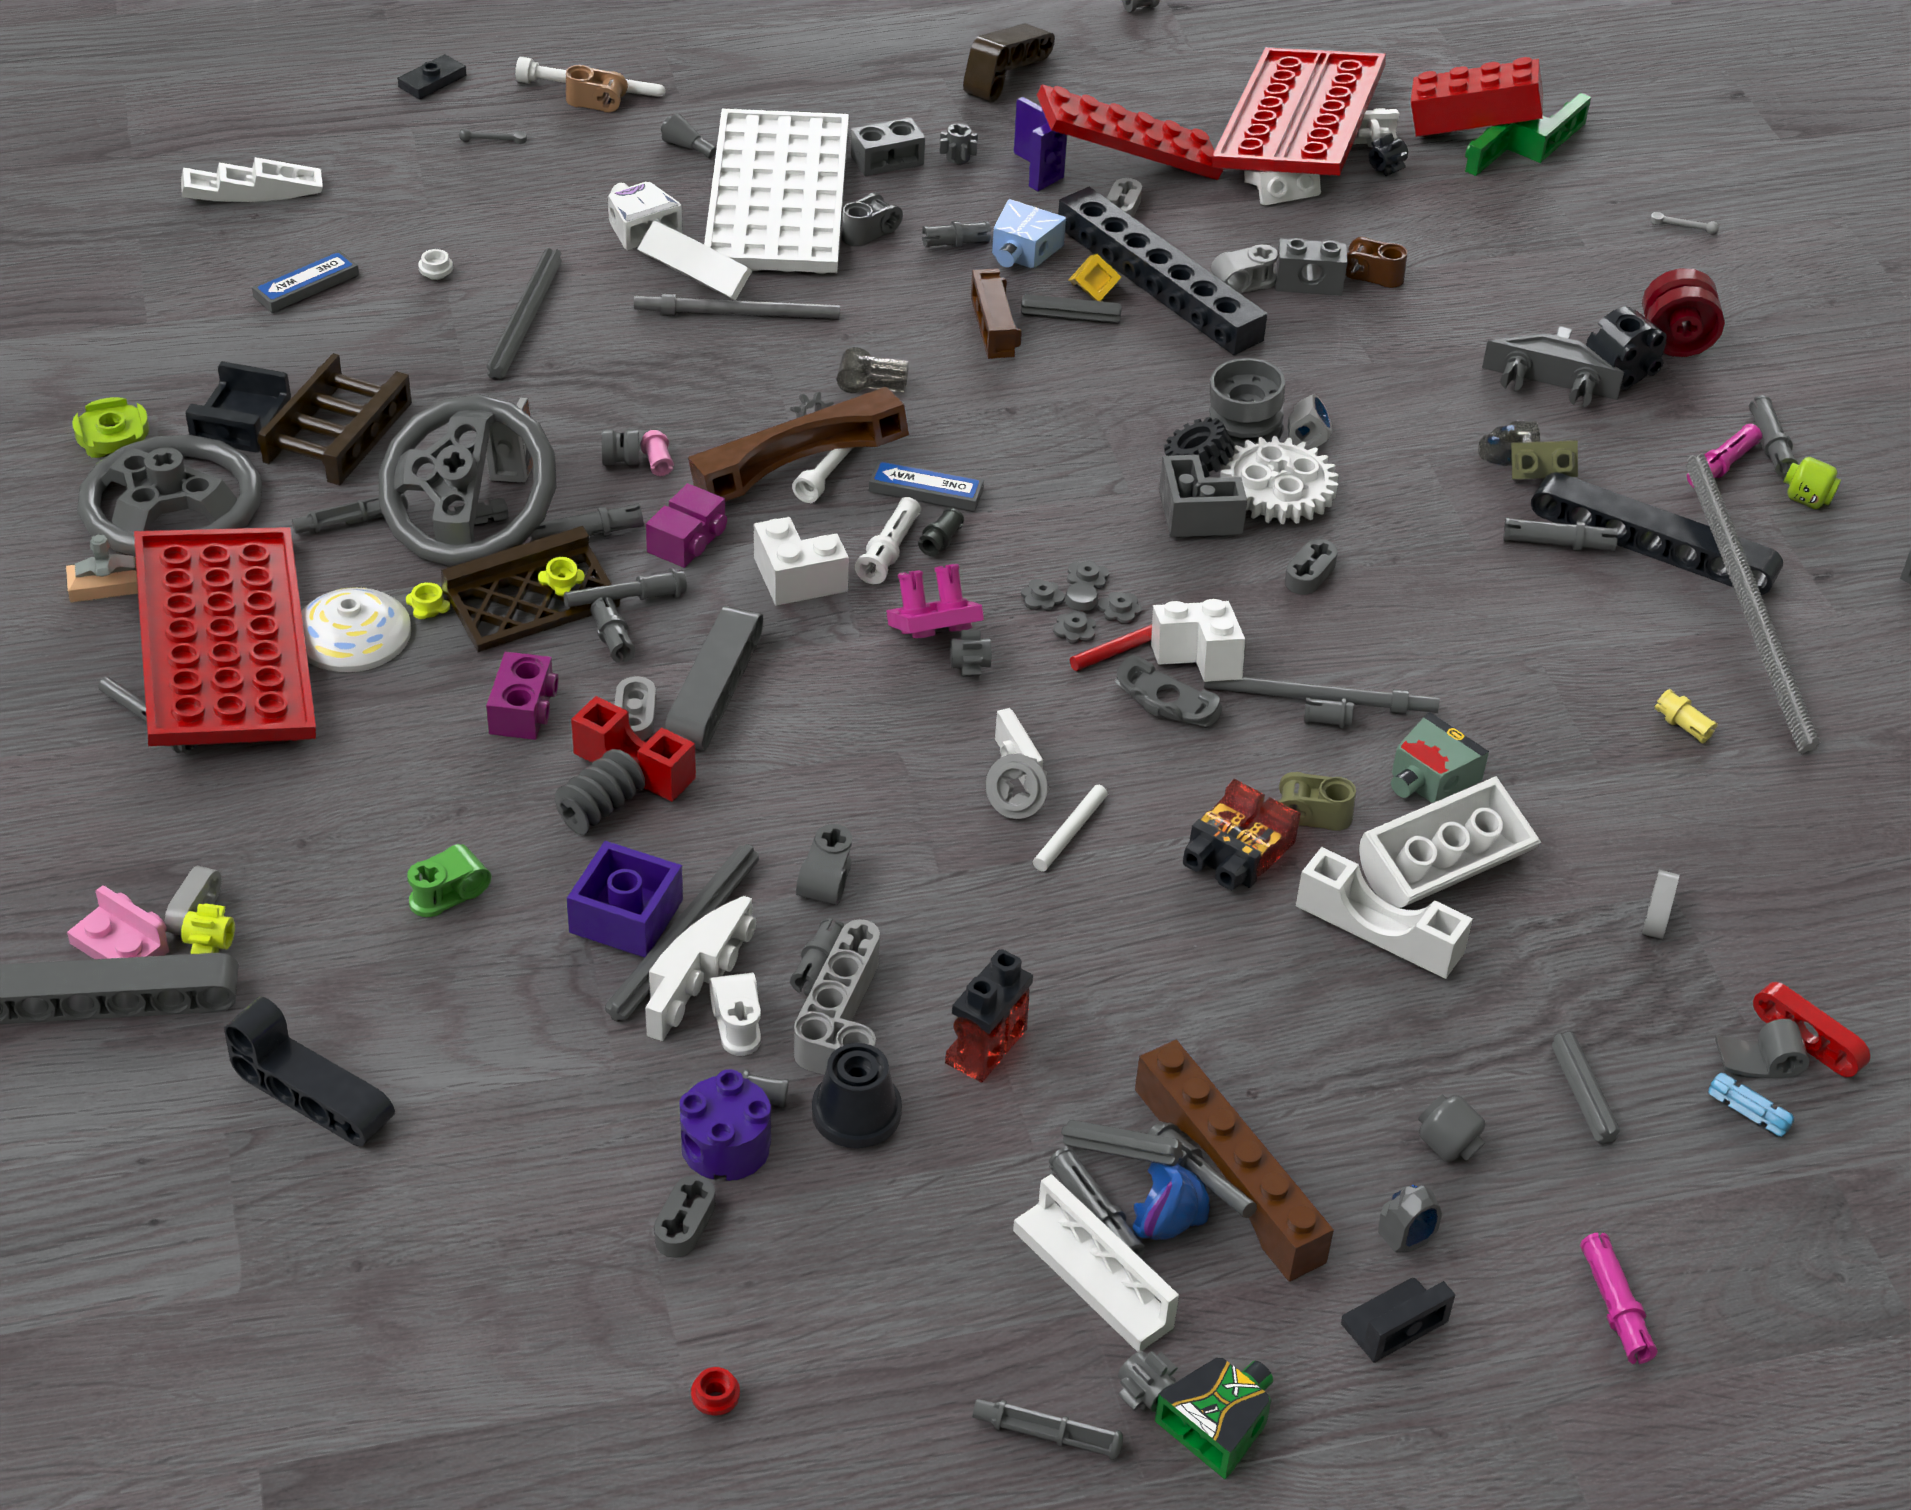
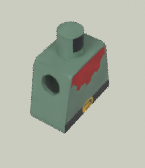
M1429 712L1396 749L1392 769L1394 776L1391 779L1392 789L1402 798H1407L1416 792L1431 803H1435L1483 780L1489 751Z

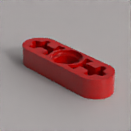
M1772 982L1755 995L1753 1006L1757 1015L1764 1022L1769 1023L1778 1019L1795 1021L1799 1027L1806 1051L1843 1077H1852L1869 1063L1871 1057L1869 1048L1860 1037L1786 985ZM1804 1021L1814 1027L1819 1037L1814 1036L1808 1031Z

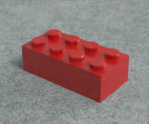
M1522 57L1514 60L1513 63L1500 64L1498 62H1489L1479 68L1456 67L1451 69L1450 72L1437 74L1434 71H1427L1419 74L1418 77H1413L1411 108L1416 137L1543 119V87L1539 59L1532 60L1529 57Z

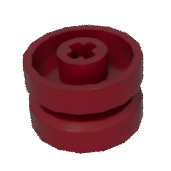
M1679 268L1671 270L1654 279L1644 291L1642 307L1645 318L1667 336L1663 353L1672 357H1689L1700 354L1712 347L1722 335L1725 320L1715 283L1707 274L1696 269Z

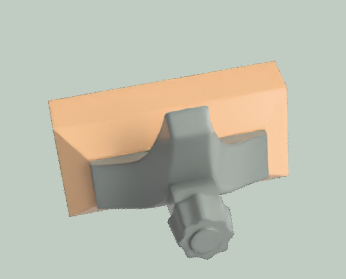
M98 534L93 536L90 540V549L93 551L94 557L75 563V565L66 566L70 602L138 594L135 557L110 554V544L105 535Z

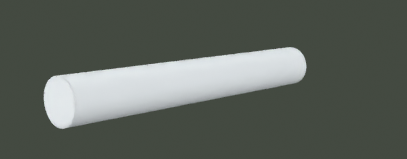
M1095 785L1034 858L1033 865L1039 871H1046L1107 797L1108 792L1102 785Z

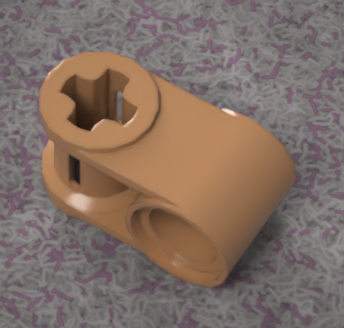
M574 65L566 70V101L569 105L604 112H613L618 109L621 102L620 97H623L628 89L627 80L623 75L615 71L599 70L585 65Z

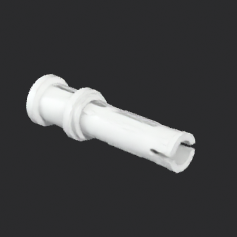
M910 497L902 498L881 534L870 539L866 546L867 553L861 555L855 563V571L861 580L869 584H880L885 580L888 575V566L894 564L899 557L898 546L908 533L914 520L920 514L921 506L915 499ZM876 564V570H875V572H874V573H871V570L873 569L874 565Z

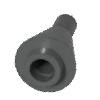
M680 113L668 116L661 126L662 140L664 142L692 150L695 149L708 158H712L715 155L717 148L702 139L699 133Z

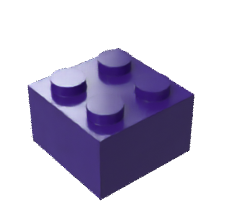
M604 841L567 896L569 933L646 957L683 901L682 865Z

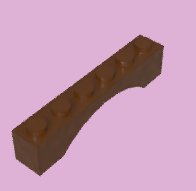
M883 387L688 457L693 484L698 488L725 498L726 502L745 495L765 475L799 458L841 448L878 447L909 435L905 406L887 387Z
M1177 1039L1140 1055L1135 1091L1159 1121L1173 1123L1181 1131L1185 1132L1208 1154L1225 1178L1256 1203L1257 1209L1249 1217V1220L1262 1249L1288 1282L1326 1264L1334 1229Z

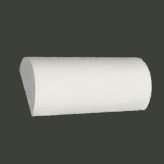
M1497 776L1365 832L1360 841L1359 852L1364 874L1376 895L1388 904L1402 908L1534 850L1540 845L1541 841Z

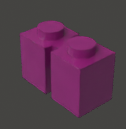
M687 483L669 500V507L664 505L646 523L647 552L685 568L695 557L703 553L706 545L716 536H720L727 525L725 498Z

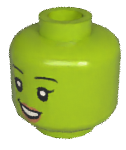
M1806 457L1801 461L1800 465L1791 464L1783 482L1789 484L1787 495L1791 500L1812 509H1819L1823 504L1830 505L1841 479L1837 478L1838 473L1834 466L1813 457Z

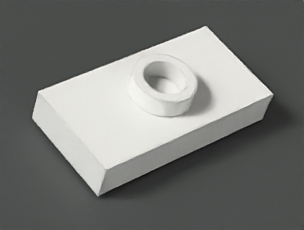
M1007 708L997 711L995 741L1000 747L1001 757L1022 753L1030 758L1037 759V763L1043 768L1042 757L1013 710ZM1026 774L1018 778L1022 785L1026 780Z

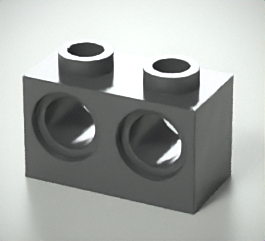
M911 117L851 128V157L864 176L924 165L925 136Z

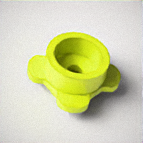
M567 557L553 558L548 562L546 571H541L538 575L539 583L550 586L559 596H564V592L571 591L574 585L582 583L585 578L584 572L577 569L575 562Z
M421 583L415 586L412 592L406 596V604L413 607V615L418 619L434 617L450 609V602L444 600L441 587L435 583Z

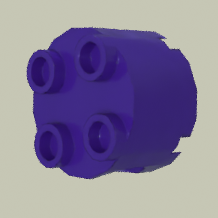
M730 1069L721 1071L717 1076L698 1082L681 1097L682 1156L692 1170L701 1176L713 1180L714 1174L719 1176L726 1175V1181H731L754 1174L766 1163L771 1145V1104L761 1087L749 1079L743 1078L740 1072Z

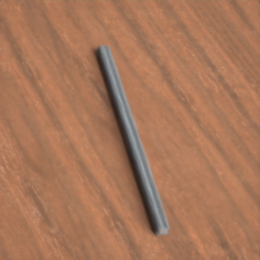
M1703 453L1697 457L1692 455L1687 460V471L1708 520L1707 522L1711 527V532L1733 583V588L1744 611L1746 621L1750 626L1752 636L1757 644L1759 654L1770 677L1772 687L1776 692L1775 694L1785 715L1787 725L1791 730L1790 732L1798 752L1804 754L1807 751L1818 749L1816 745L1821 742L1818 740L1817 733H1814L1816 730L1813 729V722L1810 721L1811 718L1809 717L1808 710H1805L1807 707L1804 706V700L1801 698V692L1798 691L1799 688L1795 683V677L1792 676L1793 673L1789 668L1790 665L1786 661V655L1781 650L1783 648L1780 646V640L1777 639L1778 636L1776 635L1775 628H1773L1774 625L1770 620L1771 618L1768 617V610L1764 606V600L1761 599L1762 596L1757 588L1758 585L1754 581V575L1751 574V568L1747 563L1744 550L1729 518L1730 515L1726 511V505L1722 501L1723 498L1717 487L1718 485L1715 484L1716 481L1709 467L1710 465Z

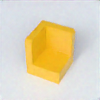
M1094 254L1086 259L1070 277L1069 281L1073 285L1078 284L1095 301H1101L1120 280L1121 276L1098 254Z

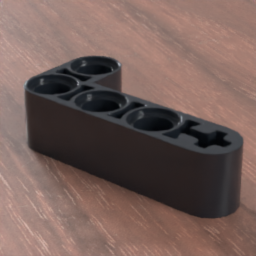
M257 997L224 1027L230 1062L242 1079L355 1146H363L395 1115L392 1102L378 1088L291 1039L288 1034L284 1014L269 999Z

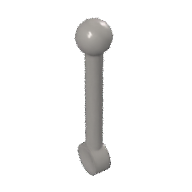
M1653 212L1650 219L1653 224L1669 223L1706 230L1709 234H1715L1719 230V225L1714 221L1707 224L1666 217L1660 212Z

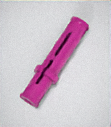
M1744 425L1740 431L1716 450L1712 449L1704 454L1714 478L1723 477L1729 471L1730 465L1741 458L1753 446L1760 443L1759 440L1762 439V432L1756 425ZM1688 473L1687 481L1694 488L1690 475Z
M1598 1233L1588 1235L1581 1241L1580 1247L1590 1265L1594 1279L1608 1308V1323L1611 1329L1617 1331L1628 1361L1635 1364L1637 1362L1636 1354L1639 1364L1646 1363L1657 1355L1658 1350L1646 1328L1644 1321L1646 1313L1643 1306L1635 1300L1631 1293L1627 1279L1613 1251L1609 1236L1606 1233H1601L1600 1238Z

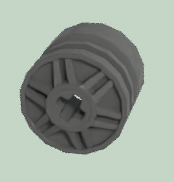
M1240 358L1225 362L1213 371L1210 377V417L1212 420L1217 418L1220 422H1223L1233 445L1244 448L1246 440L1256 445L1258 444L1259 437L1265 439L1266 442H1272L1273 436H1276L1279 440L1284 427L1283 404L1285 402L1284 374L1279 368L1265 360Z

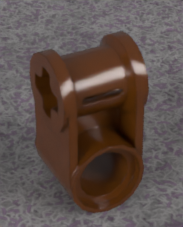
M1367 237L1355 238L1351 242L1349 252L1347 253L1345 275L1351 279L1367 281L1388 288L1401 286L1405 279L1408 251L1404 246L1396 243L1381 242ZM1363 245L1362 250L1359 252L1358 250L1360 246ZM1358 264L1361 265L1359 269L1355 271Z

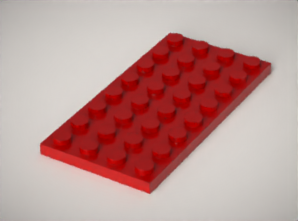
M291 528L134 531L148 747L316 739V723Z

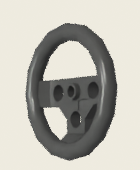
M481 394L447 398L414 415L391 440L378 473L379 507L393 536L419 558L451 567L522 545L545 520L557 488L555 452L540 423L512 402ZM496 421L505 424L523 439L533 459L534 483L524 509L508 527L482 541L475 542L473 529L491 424ZM449 423L447 434L426 450L415 449L430 432ZM467 431L476 432V438L472 443L468 445L459 444V439L463 433ZM427 463L434 464V470L429 476L425 478L417 477V471L422 465ZM406 490L425 491L435 503L432 519L435 539L429 537L412 523L402 503V493ZM464 501V508L459 514L453 516L447 514V509L451 503Z
M190 434L155 436L122 446L97 462L79 486L77 514L91 537L98 534L105 535L110 544L109 548L117 553L135 556L134 531H149L150 525L164 513L190 509L204 514L211 524L196 530L246 528L261 506L262 478L247 455L221 440ZM183 457L212 461L231 471L239 483L238 499L222 479L184 466ZM111 481L127 486V491L117 499L112 523L107 520L101 510L102 494Z

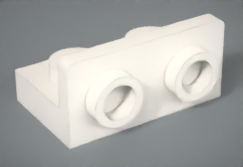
M1244 170L1245 183L1257 185L1260 204L1271 205L1319 196L1321 194L1319 174Z

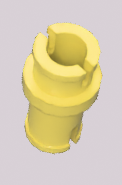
M1671 689L1665 691L1658 699V704L1655 705V710L1663 713L1668 723L1671 725L1678 724L1701 743H1705L1715 732L1713 729L1717 728L1718 723L1710 720L1692 707L1691 700L1685 696H1677Z

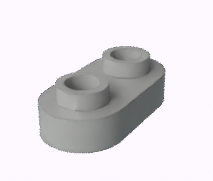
M634 676L626 678L616 687L614 705L629 712V724L633 732L644 741L654 731L656 687L651 680L645 677Z

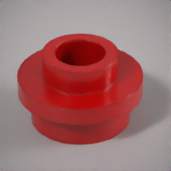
M710 1367L703 1370L694 1380L691 1387V1399L694 1406L700 1412L712 1416L723 1415L730 1412L737 1405L740 1399V1386L737 1379L728 1370L721 1367ZM712 1392L722 1393L719 1396H710L709 1394Z

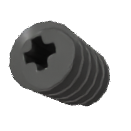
M609 750L604 753L602 758L595 760L590 767L583 769L578 776L571 778L568 784L558 788L555 793L557 811L572 831L580 835L586 834L589 831V825H598L601 821V816L607 817L611 815L613 808H619L623 805L624 799L633 798L636 793L635 789L643 790L645 777L636 760L629 754L621 750Z

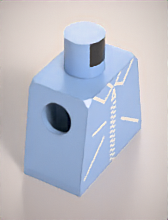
M1009 199L994 226L993 255L1003 267H1011L1014 263L1029 268H1036L1064 245L1066 217Z

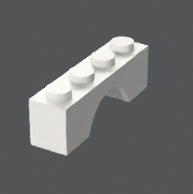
M1323 847L1319 849L1301 873L1296 907L1445 979L1465 953L1473 920L1469 916L1435 900L1429 906L1420 910H1404L1392 906L1379 898L1369 888L1361 874L1359 864Z

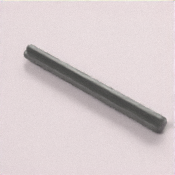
M547 248L543 252L486 366L488 369L487 375L490 378L496 377L500 380L505 377L562 262L560 258L561 252L558 249L553 251Z
M749 844L738 846L605 1005V1011L611 1016V1019L616 1022L628 1019L650 992L649 971L660 955L691 925L721 907L757 864L759 854L754 851L753 846Z

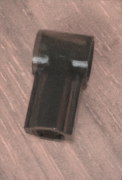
M852 347L847 349L842 355L836 378L837 384L843 391L851 394L862 392L866 387L875 389L887 387L892 391L905 392L909 363L904 360L872 357L866 350Z

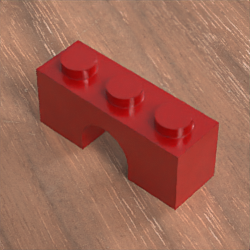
M598 696L590 700L571 718L573 753L593 763L595 760L602 758L604 753L609 750H621L636 760L642 769L645 777L644 788L671 802L696 779L694 742L662 727L647 742H644L633 732L629 724V712Z

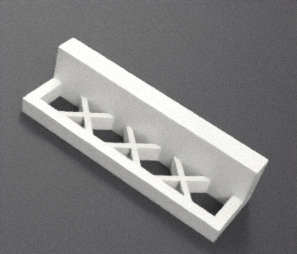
M1052 1174L1041 1180L1039 1203L1014 1220L1013 1231L1137 1352L1143 1351L1172 1330L1175 1323L1179 1294Z

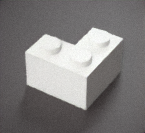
M790 517L754 523V559L775 606L848 592L849 557L837 533L801 540Z
M1209 599L1203 603L1171 601L1165 605H1153L1151 647L1158 665L1196 662L1204 682L1242 680L1245 637L1229 601Z

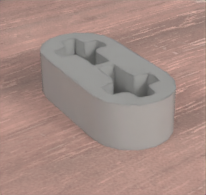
M1131 178L1116 180L1106 199L1134 217L1141 203L1142 185L1139 181Z
M197 865L189 872L167 907L164 920L167 928L166 932L181 936L183 920L188 911L197 912L198 904L214 905L219 896L222 883L219 871Z
M1659 869L1642 934L1663 939L1679 874Z

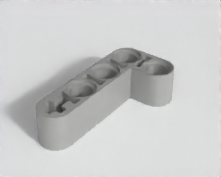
M853 920L842 928L795 1021L794 1058L796 1063L806 1070L824 1075L830 1055L836 1049L846 1044L865 1043L876 1047L874 1032L865 1025L852 1022L879 965L880 932L878 927L868 920Z

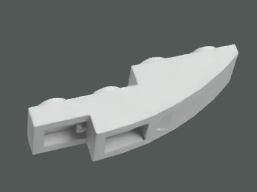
M740 897L705 915L686 929L660 955L649 971L650 1001L645 1007L648 1037L663 1041L671 1027H677L684 1016L686 1003L691 995H698L703 982L709 983L710 978L721 977L725 971L730 972L733 969L740 946L744 941H750L756 928V918L752 917V898Z

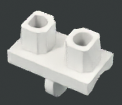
M1378 108L1366 111L1353 144H1368L1369 147H1373L1372 141L1390 133L1396 139V126L1399 119L1398 110Z

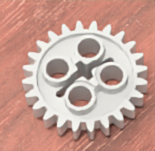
M1273 436L1272 442H1266L1265 439L1259 437L1258 444L1256 445L1246 440L1244 448L1237 445L1234 446L1233 458H1228L1230 462L1226 466L1221 465L1220 477L1242 478L1247 497L1246 511H1252L1251 518L1254 519L1261 514L1265 515V522L1267 523L1273 517H1276L1281 524L1285 523L1286 518H1291L1297 524L1300 521V516L1313 520L1314 512L1322 515L1324 514L1325 507L1332 506V500L1336 497L1338 474L1334 473L1335 465L1327 464V455L1317 456L1318 448L1306 450V442H1301L1296 446L1292 445L1291 438H1287L1284 443H1281L1276 436Z

